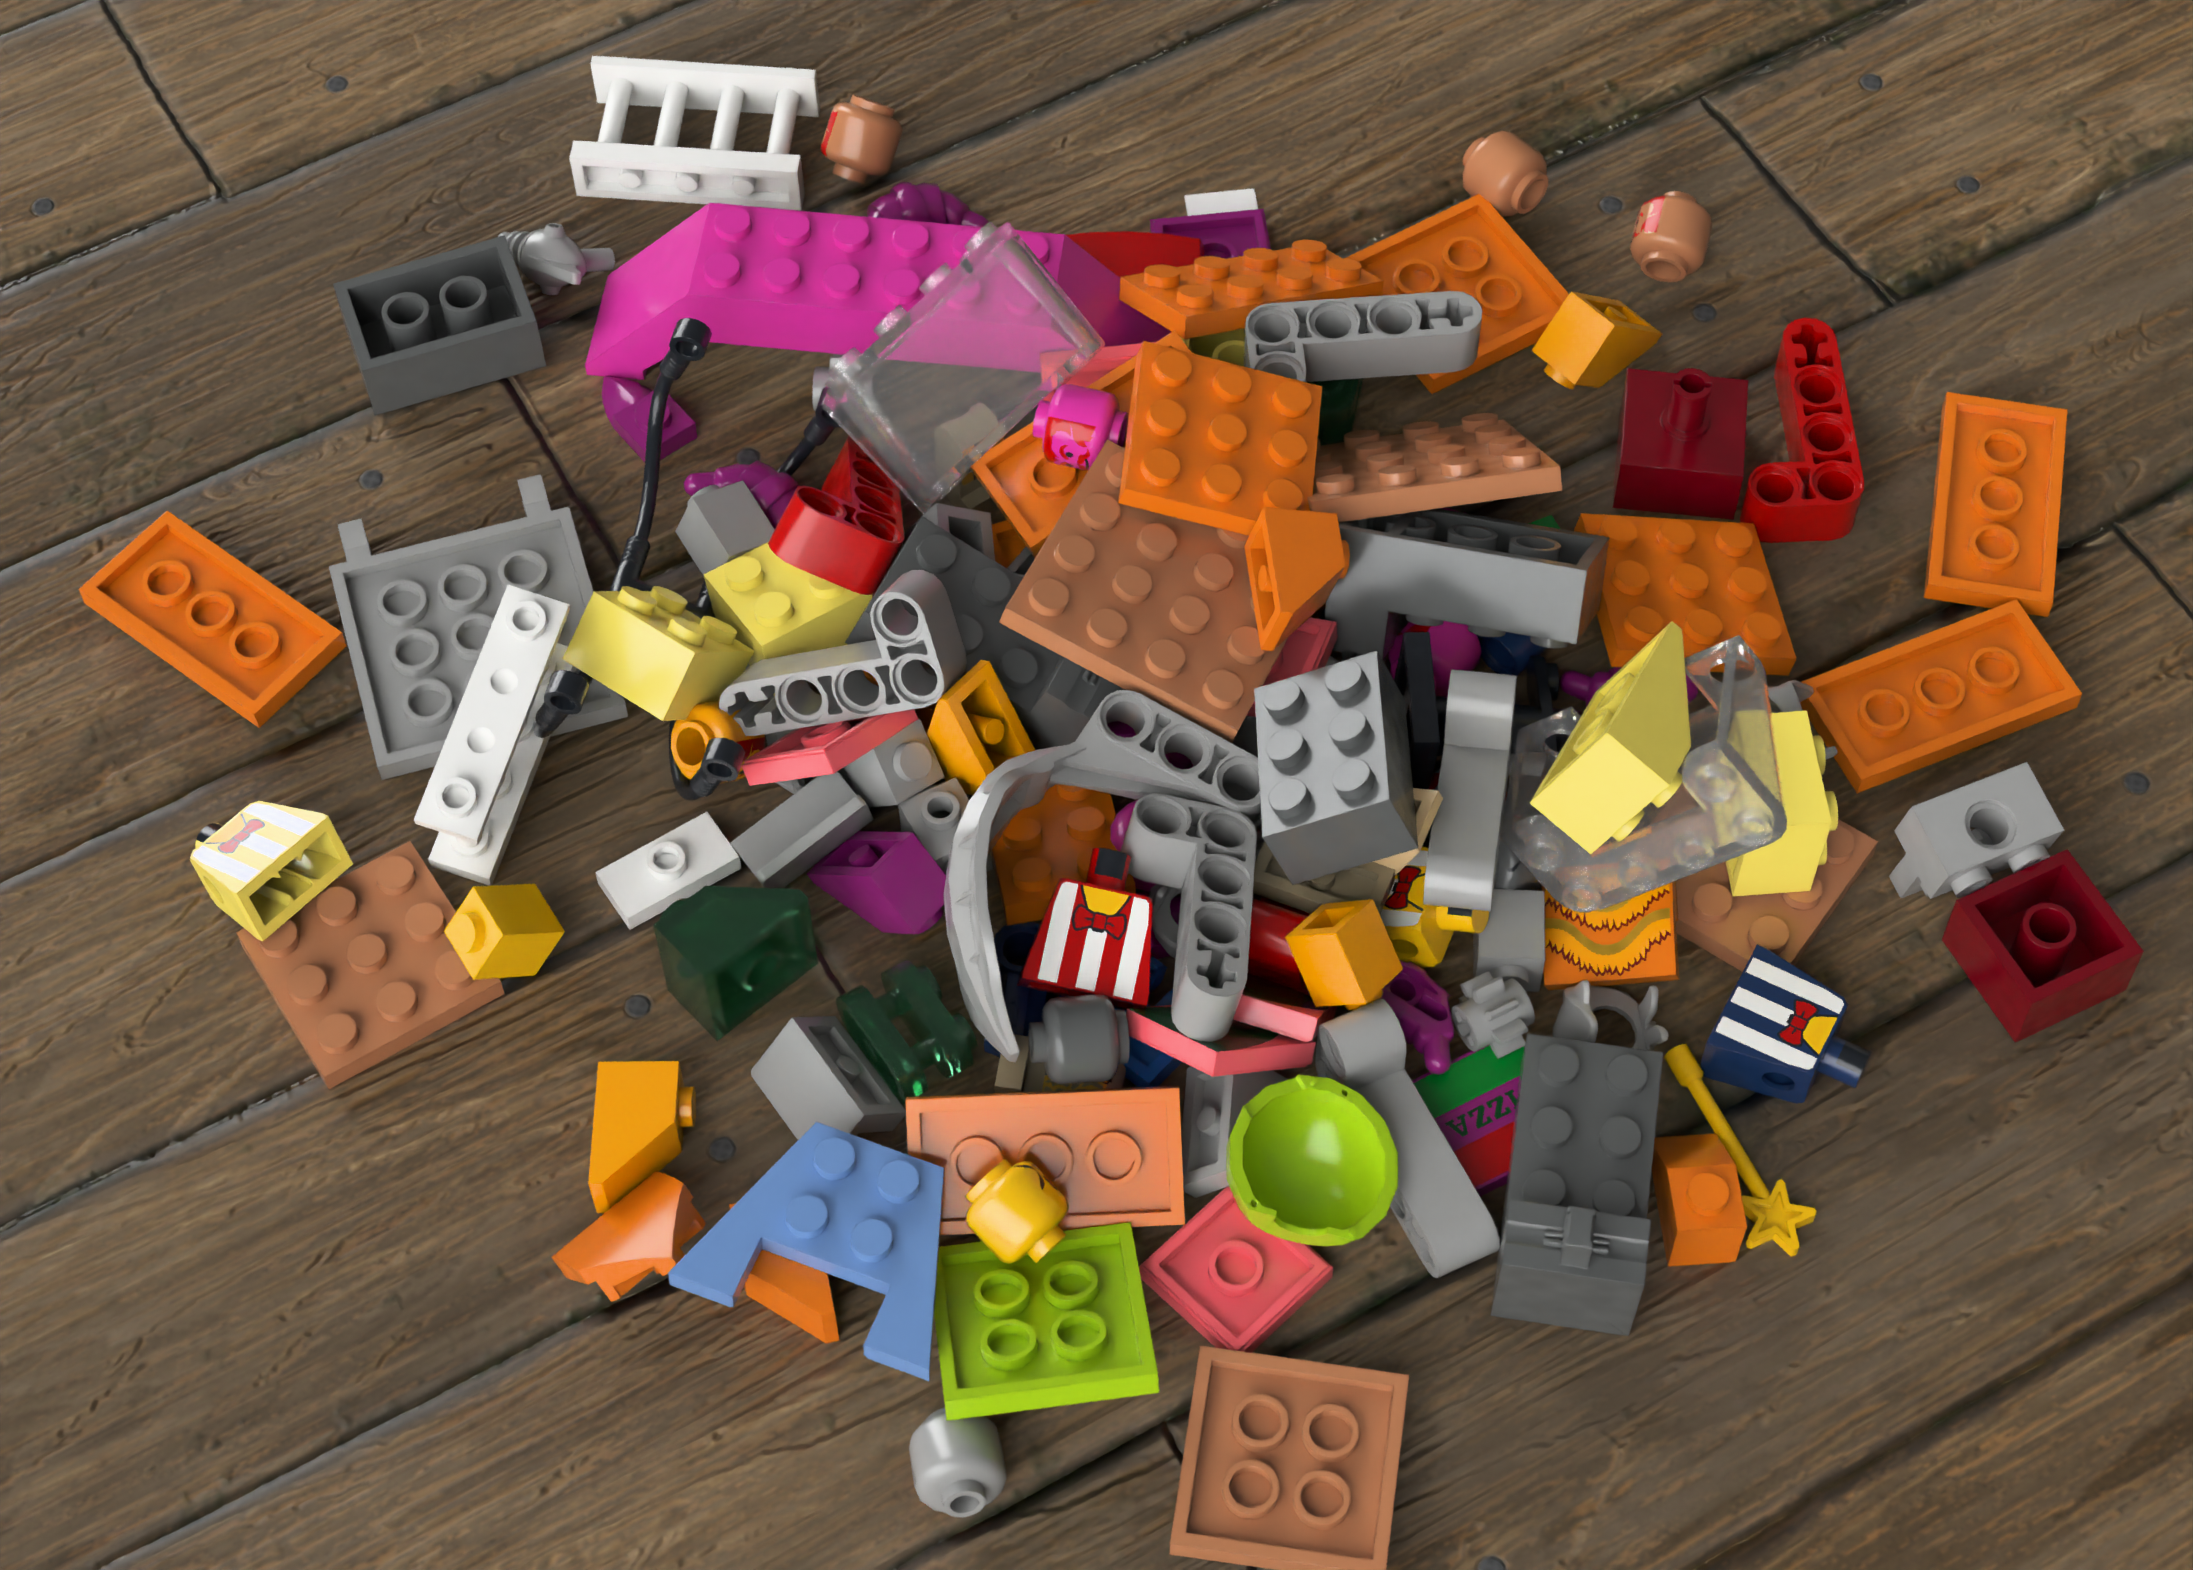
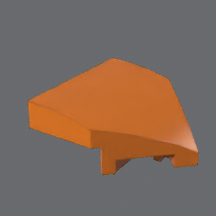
M655 1171L551 1258L567 1279L587 1285L596 1281L609 1300L614 1302L653 1270L656 1274H661L662 1277L667 1275L685 1256L680 1247L702 1230L706 1222L691 1203L693 1195L685 1184L674 1177Z

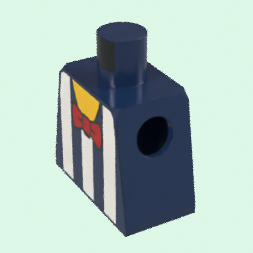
M1757 944L1706 1042L1700 1067L1704 1072L1703 1076L1706 1078L1798 1104L1805 1102L1819 1072L1856 1089L1872 1052L1838 1037L1848 1007L1844 997L1767 948Z

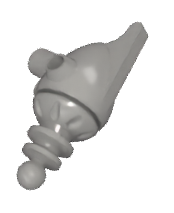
M548 223L545 228L532 232L513 231L511 233L502 232L498 235V237L505 235L514 262L519 265L526 277L540 285L542 293L546 295H558L562 286L581 284V278L586 272L611 271L614 268L615 257L611 248L580 249L565 234L561 224Z

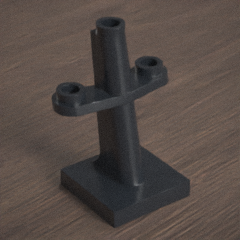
M1404 632L1394 682L1405 699L1413 788L1428 789L1431 784L1436 758L1443 755L1448 697L1435 694L1430 632ZM1531 655L1527 666V694L1530 706L1515 704L1511 754L1538 756V781L1540 786L1584 711L1553 708L1552 701L1557 700L1559 691L1557 664L1546 663L1544 657Z

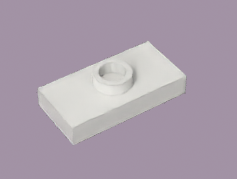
M705 812L595 873L599 886L629 930L740 870L741 863L736 851L709 813Z

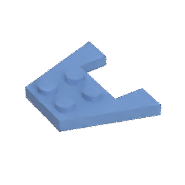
M816 1122L668 1272L669 1284L730 1308L731 1306L734 1307L762 1249L882 1293L886 1296L863 1345L864 1356L870 1360L929 1381L944 1168Z

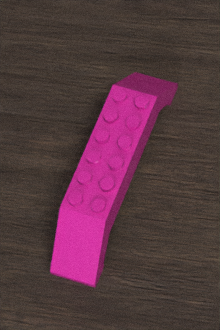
M708 203L608 275L585 369L587 375L645 380L647 368L663 360L670 350L669 344L676 323L683 318H693L705 323L711 330L712 335L709 342L1036 373H1039L1038 353L1139 344L1143 341L1157 342L1172 331L1119 300L1120 278L1065 234Z

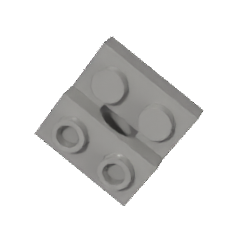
M2025 762L1912 806L1894 830L1906 854L1889 875V878L1900 899L1922 890L1925 896L1930 899L1952 890L1956 897H1964L1988 885L1993 880L1992 874L2011 868L2012 872L2016 873L2049 858L2050 855L2047 850L2063 833L2064 829L2029 764Z

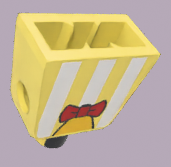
M263 801L249 804L224 826L217 823L205 826L197 836L196 849L192 851L190 857L193 867L214 903L261 941L266 940L353 865L328 815Z

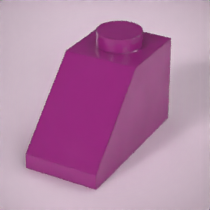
M858 831L821 859L807 873L815 885L883 933L920 934L931 928L943 915L942 906L944 905L943 895L946 875L913 832Z

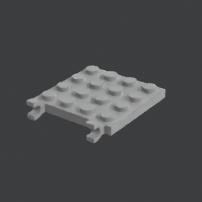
M541 474L517 480L526 517L372 555L362 518L337 524L347 562L331 565L329 570L381 780L435 767L507 585L570 604L569 614L557 642L569 646L593 594V588L570 508L565 507L551 511ZM576 669L575 673L578 674L580 670ZM593 679L581 711L577 714H569L550 737L628 717L624 697Z

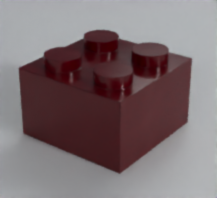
M2068 849L1957 899L1942 937L1943 943L2015 1043L2126 991L2144 952Z

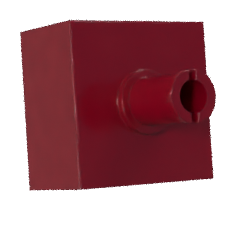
M1627 368L1619 412L1613 508L1734 520L1744 477L1748 380L1712 377L1696 368H1686L1678 373Z

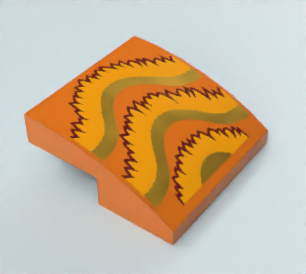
M1673 855L1551 865L1546 882L1542 884L1545 903V964L1543 976L1544 986L1548 991L1566 989L1567 987L1577 985L1582 980H1588L1594 986L1680 980L1676 921H1679L1675 859Z

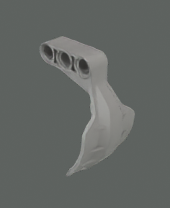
M1117 690L1108 694L1102 700L1075 742L1069 745L1034 750L1008 759L987 775L969 800L955 832L949 852L943 896L947 937L955 961L964 1004L975 1027L1008 1061L1016 1063L1021 1050L1017 1045L1011 1028L1002 992L1001 975L988 910L986 862L988 854L1003 834L1011 819L1021 809L1038 804L1044 798L1047 789L1055 784L1137 800L1150 794L1180 797L1239 811L1253 823L1261 812L1258 757L1140 693L1131 690ZM1116 721L1126 723L1133 728L1136 735L1127 738L1117 736L1109 729L1107 724ZM1174 752L1183 754L1191 760L1194 767L1190 769L1174 767L1168 762L1165 754ZM1233 783L1240 785L1248 791L1251 799L1248 801L1233 799L1226 793L1223 785Z

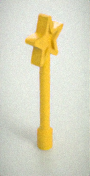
M1681 1044L1672 1048L1665 1054L1664 1059L1680 1086L1689 1089L1712 1130L1736 1163L1737 1171L1752 1197L1742 1196L1745 1215L1755 1223L1745 1245L1747 1248L1753 1249L1773 1240L1791 1257L1795 1256L1800 1248L1796 1229L1812 1223L1816 1216V1209L1790 1204L1786 1184L1782 1179L1777 1180L1770 1194L1703 1082L1704 1072L1688 1045Z

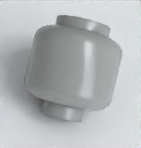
M941 1408L931 1413L912 1434L909 1454L914 1487L920 1501L929 1508L947 1513L953 1517H968L980 1512L984 1506L992 1503L1003 1491L1007 1474L1001 1439L995 1423L986 1416L947 1421L945 1408Z

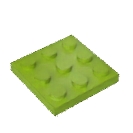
M1131 1222L1064 1231L1066 1236L1038 1263H1035L1028 1254L1017 1262L1003 1263L982 1241L939 1247L934 1319L947 1421L1159 1393L1158 1370Z

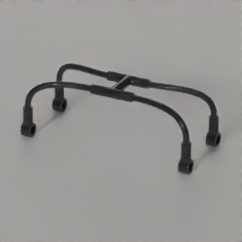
M683 318L676 323L669 344L670 350L660 364L661 373L653 391L649 411L644 479L634 535L627 539L609 591H620L622 586L633 587L640 591H651L653 588L652 585L639 579L651 547L648 538L656 506L666 403L673 381L682 376L691 361L701 360L705 356L712 335L710 328L705 323L693 318ZM830 385L822 389L815 411L816 414L806 426L804 438L777 469L779 473L784 472L792 476L815 447L825 443L836 427H845L850 424L857 402L856 396L852 391L838 385ZM704 579L696 605L688 602L685 609L701 619L703 616L716 618ZM566 670L552 673L544 695V703L535 716V735L539 738H545L552 734L569 714L579 713L594 678L581 670L578 674ZM676 720L670 721V769L674 786L682 798L694 801L701 797H707L713 793L721 781H732L738 777L745 755L744 748L733 740L719 737L708 741L701 767L692 779L689 780L685 777L673 758L671 732Z

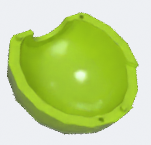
M1297 1075L1295 1078L1266 1086L1246 1105H1243L1226 1146V1180L1240 1211L1249 1222L1262 1231L1284 1240L1306 1245H1344L1363 1238L1386 1216L1398 1188V1152L1385 1120L1362 1094L1332 1078Z

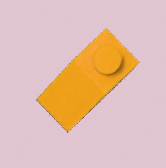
M1571 291L1531 351L1548 363L1544 369L1545 373L1562 386L1572 390L1576 385L1600 388L1654 346L1662 336V333L1619 300Z
M981 659L938 699L927 736L943 771L945 781L956 777L965 794L974 795L987 775L1006 760L1035 750L990 661Z
M679 1061L598 1062L588 1180L597 1213L607 1212L651 1174L662 1170L682 1152L684 1127L695 1126L696 1091L694 1086H684Z

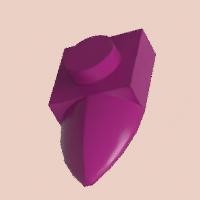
M605 376L602 385V402L607 418L615 431L645 463L647 428L653 391L632 380ZM668 395L664 414L660 460L698 438L695 422L670 395Z

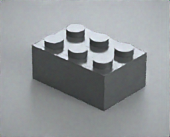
M505 235L333 283L344 325L374 415L546 366L537 321Z
M1377 651L1254 689L1262 838L1292 885L1418 849L1405 699Z

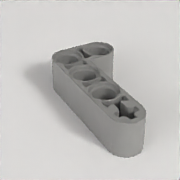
M1459 291L1263 304L1251 310L1246 317L1244 366L1303 382L1461 371L1471 366L1477 358L1482 308L1473 296Z
M911 570L902 574L872 605L870 618L876 640L755 662L722 692L719 700V709L727 712L729 715L740 710L733 719L740 725L745 736H757L924 708L935 704L964 673L967 664L965 648L943 583L934 574L924 570ZM901 599L909 602L915 608L918 617L911 615L905 610ZM920 660L928 663L934 669L937 677L929 674L922 667ZM863 671L870 673L876 679L879 686L872 684L865 677ZM807 681L813 683L821 695L816 694L809 687ZM775 693V697L769 702V698Z
M1451 669L1444 748L1437 788L1443 800L1431 828L1423 905L1491 911L1510 765L1517 675Z
M1150 794L1136 801L1120 852L1132 857L1128 873L1133 877L1145 882L1182 889L1171 1006L1172 1022L1188 1038L1197 1041L1213 1042L1222 1039L1228 1034L1247 981L1257 840L1256 828L1252 821L1243 813L1227 807L1165 794Z
M1378 999L1319 1025L1315 1057L1318 1077L1332 1078L1362 1094L1385 1120L1398 1152V1188L1390 1207L1427 1271L1433 1277L1439 1278L1497 1252L1500 1249V1240L1487 1207L1404 1069L1407 1052L1406 1041L1394 1011L1384 999Z

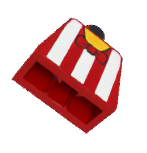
M1093 848L1085 882L1068 878L1059 879L1020 971L1017 986L1062 996L1101 994L1107 996L1115 1008L1124 1010L1147 1006L1150 982L1153 904L1152 898L1124 891L1132 858L1130 855L1110 849Z

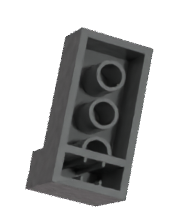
M1431 509L1340 522L1341 539L1346 540L1349 544L1350 562L1346 576L1343 579H1338L1326 601L1324 620L1337 622V640L1333 651L1342 652V661L1377 651L1385 663L1387 653L1394 646L1395 638L1408 621L1422 626L1442 625L1444 621L1468 625V631L1479 636L1501 637L1506 632L1531 636L1530 641L1538 646L1564 648L1569 643H1578L1600 609L1610 537L1444 509Z
M921 517L845 641L849 645L876 640L870 618L873 603L902 574L911 570H924L934 574L943 583L961 635L967 664L964 673L958 680L981 659L990 661L1035 750L1069 745L1075 742L1102 700L1108 694L1121 690V687L999 623L1006 605L1023 578L924 517ZM901 599L905 610L911 615L918 617L915 608L909 602ZM920 660L922 667L929 674L937 677L934 669L928 663Z
M1527 1033L1520 1068L1491 1316L1629 1336L1645 1286L1651 1219H1647L1663 1052Z

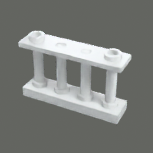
M592 56L591 70L597 103H606L598 142L573 140L569 158L577 196L692 204L719 203L802 211L805 191L801 156L789 153L796 116L819 117L820 105L816 70ZM629 105L662 107L654 145L621 143ZM685 109L717 111L710 149L677 147ZM740 112L773 114L766 153L733 151Z
M507 585L414 818L415 824L439 831L428 858L431 867L489 886L493 884L550 738V735L545 738H539L535 735L536 713L544 703V695L552 673L559 670L575 673L577 669L563 660L568 646L557 643L569 614L570 604Z

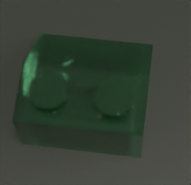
M704 886L690 898H682L672 903L663 912L660 920L653 925L668 991L716 1041L818 964L809 899L800 889Z

